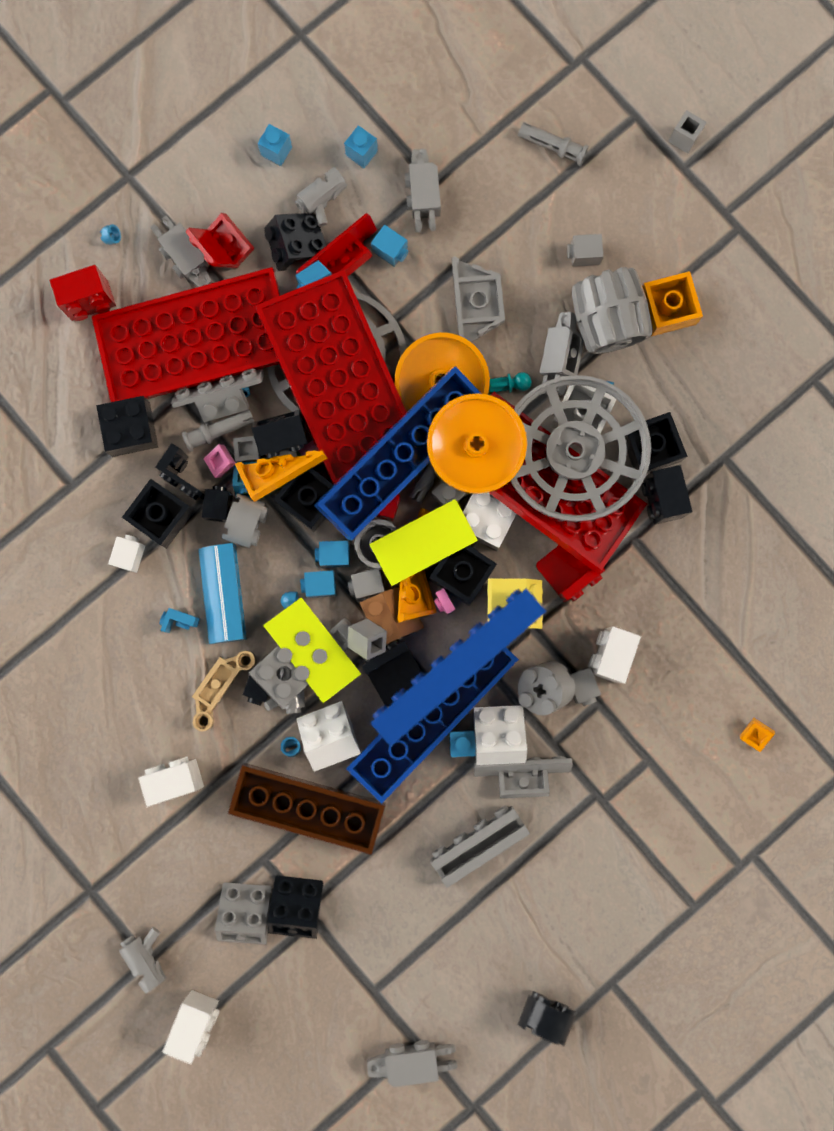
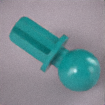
M525 372L516 374L514 378H511L510 374H507L506 377L490 378L489 392L508 391L512 393V388L518 391H526L530 388L532 380Z

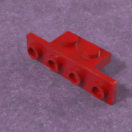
M365 213L296 270V274L319 260L331 274L345 270L347 277L372 257L370 250L362 244V242L377 231L371 216Z

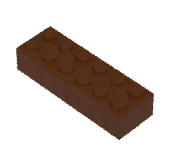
M245 763L241 766L228 814L372 855L386 803L383 802L381 804L375 799Z

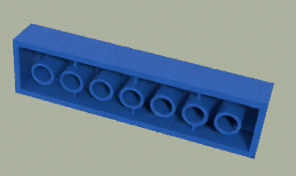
M456 366L450 369L314 506L347 540H353L430 462L427 451L428 432L434 417L441 408L460 396L482 393Z
M527 588L522 592L517 589L506 599L509 604L503 609L499 605L487 616L490 620L482 625L479 622L468 632L471 636L465 642L459 639L449 648L452 653L445 659L441 655L431 663L430 666L433 669L425 675L421 672L411 681L414 685L408 691L403 688L391 698L394 701L391 706L387 708L386 705H383L372 714L374 720L371 722L372 726L390 747L547 612Z
M505 647L391 747L379 734L346 769L382 804L519 659Z

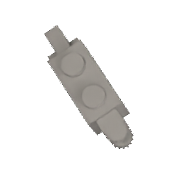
M426 149L412 150L409 173H405V185L411 191V195L407 196V209L412 210V216L415 218L416 232H421L422 221L420 218L429 217L430 231H436L435 217L441 214L438 168L433 162H429Z
M167 216L163 217V223L170 229L164 234L155 224L150 226L162 246L159 248V251L166 260L171 258L175 264L172 268L180 279L185 277L189 283L192 282L196 287L212 283L207 273L209 264L204 259L205 255L200 249L190 243V237L186 234V229L181 223L174 226Z
M572 312L560 313L556 327L548 329L540 374L544 375L542 384L562 376L578 374L584 341L582 335L576 331V315ZM567 386L556 388L558 395L564 394Z
M428 1040L417 1041L414 1045L404 1046L401 1043L393 1044L385 1050V1054L367 1059L368 1075L374 1078H388V1083L393 1087L439 1081L438 1072L451 1071L458 1066L455 1060L437 1061L436 1056L454 1053L455 1045L443 1044L435 1046V1042L429 1043Z

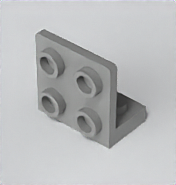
M223 883L215 926L218 941L267 945V919L272 892L271 886Z

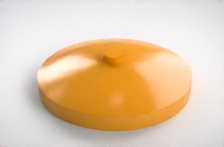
M442 332L423 336L409 345L399 358L394 375V384L406 412L455 366L482 394L488 395L490 386L489 370L479 349L469 340L459 335Z
M468 394L447 403L434 417L427 438L428 456L436 474L450 487L470 494L489 493L505 486L520 470L527 450L526 431L518 414L504 401L486 394Z

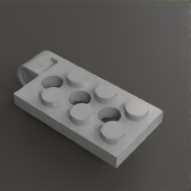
M346 617L328 631L344 652L349 649L348 627L352 625ZM305 631L297 633L296 643L300 646H306L310 642V635ZM277 646L249 672V675L284 709L309 685L305 681L309 677V670L305 666L295 668L290 661L292 659L291 650L288 648L281 649ZM317 649L314 651L312 658L314 662L322 664L327 660V653L323 649ZM280 668L290 670L291 677L288 680L282 681L277 677V671Z

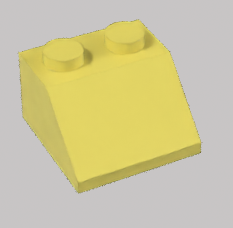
M488 579V614L499 605L503 609L509 604L506 599L517 589L522 592L527 588L542 605V580ZM543 615L527 629H542Z

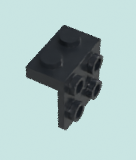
M316 214L275 215L264 228L265 238L269 243L272 260L276 264L277 271H286L295 260L311 259L326 246L321 227L318 226Z
M398 640L387 645V651L368 660L364 659L366 663L362 665V668L369 676L386 706H391L394 703L391 698L404 688L408 691L414 685L411 681L421 673L404 641L399 643Z

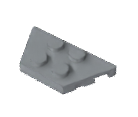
M452 257L458 335L473 342L505 322L501 274L491 270H484L481 266L476 264L470 265L459 261L457 257Z

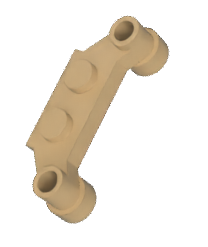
M242 651L237 656L228 659L219 657L192 696L196 700V715L193 718L195 729L198 731L211 729L214 724L213 710L238 674L242 670H251L255 666L256 657L252 652ZM247 656L251 659L249 665L244 663V659ZM204 716L208 719L207 725L202 723Z

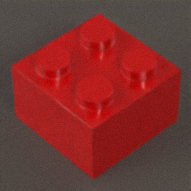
M95 264L49 280L57 306L72 321L85 320L89 315L105 313L116 306L109 282Z

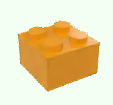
M690 271L643 284L642 287L647 298L652 325L651 336L697 325L703 317Z

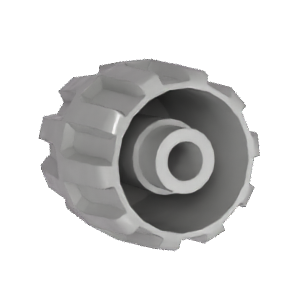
M620 267L614 272L610 269L605 270L601 275L588 276L573 286L572 298L576 321L589 353L603 354L617 351L640 343L652 335L647 298L637 271L634 268Z

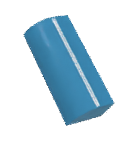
M227 543L200 548L198 551L209 645L247 640L236 545Z

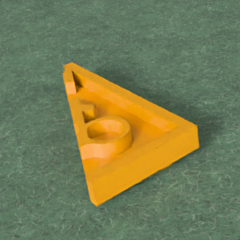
M322 450L307 451L306 455L303 456L281 455L270 459H257V463L244 465L243 462H237L235 466L250 498L256 502L326 460L327 457Z
M424 569L400 582L399 623L437 613Z

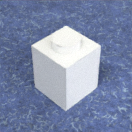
M134 536L116 537L108 564L137 573L145 545L139 543L140 538Z

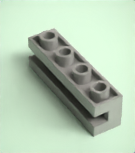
M503 806L494 813L496 817L488 822L486 819L474 825V831L468 835L465 832L453 839L454 844L448 848L442 846L432 853L434 857L430 859V862L435 871L440 875L446 888L530 834L513 806L509 808Z

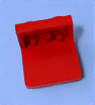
M221 213L207 230L191 227L186 230V234L190 237V243L200 249L205 255V261L213 267L238 268L255 249L226 213Z
M559 545L536 563V569L563 602L569 599L572 602L577 600L584 594L582 589L589 584L593 587L603 579L600 574L605 571L603 568L597 574Z

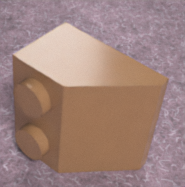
M400 586L360 602L366 618L387 631L386 645L424 628L420 618L398 622Z

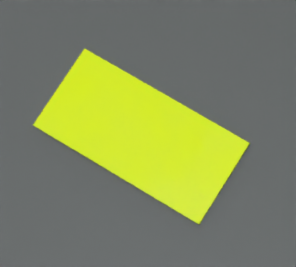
M454 499L369 545L389 583L393 586L473 544L478 539L458 502Z
M302 597L263 625L281 649L288 648L291 650L292 659L290 661L295 668L299 666L308 668L309 677L305 681L322 703H325L361 675ZM301 631L307 632L310 635L309 644L306 646L298 645L295 640L297 633ZM317 649H323L327 653V660L322 664L314 662L312 658L314 651Z

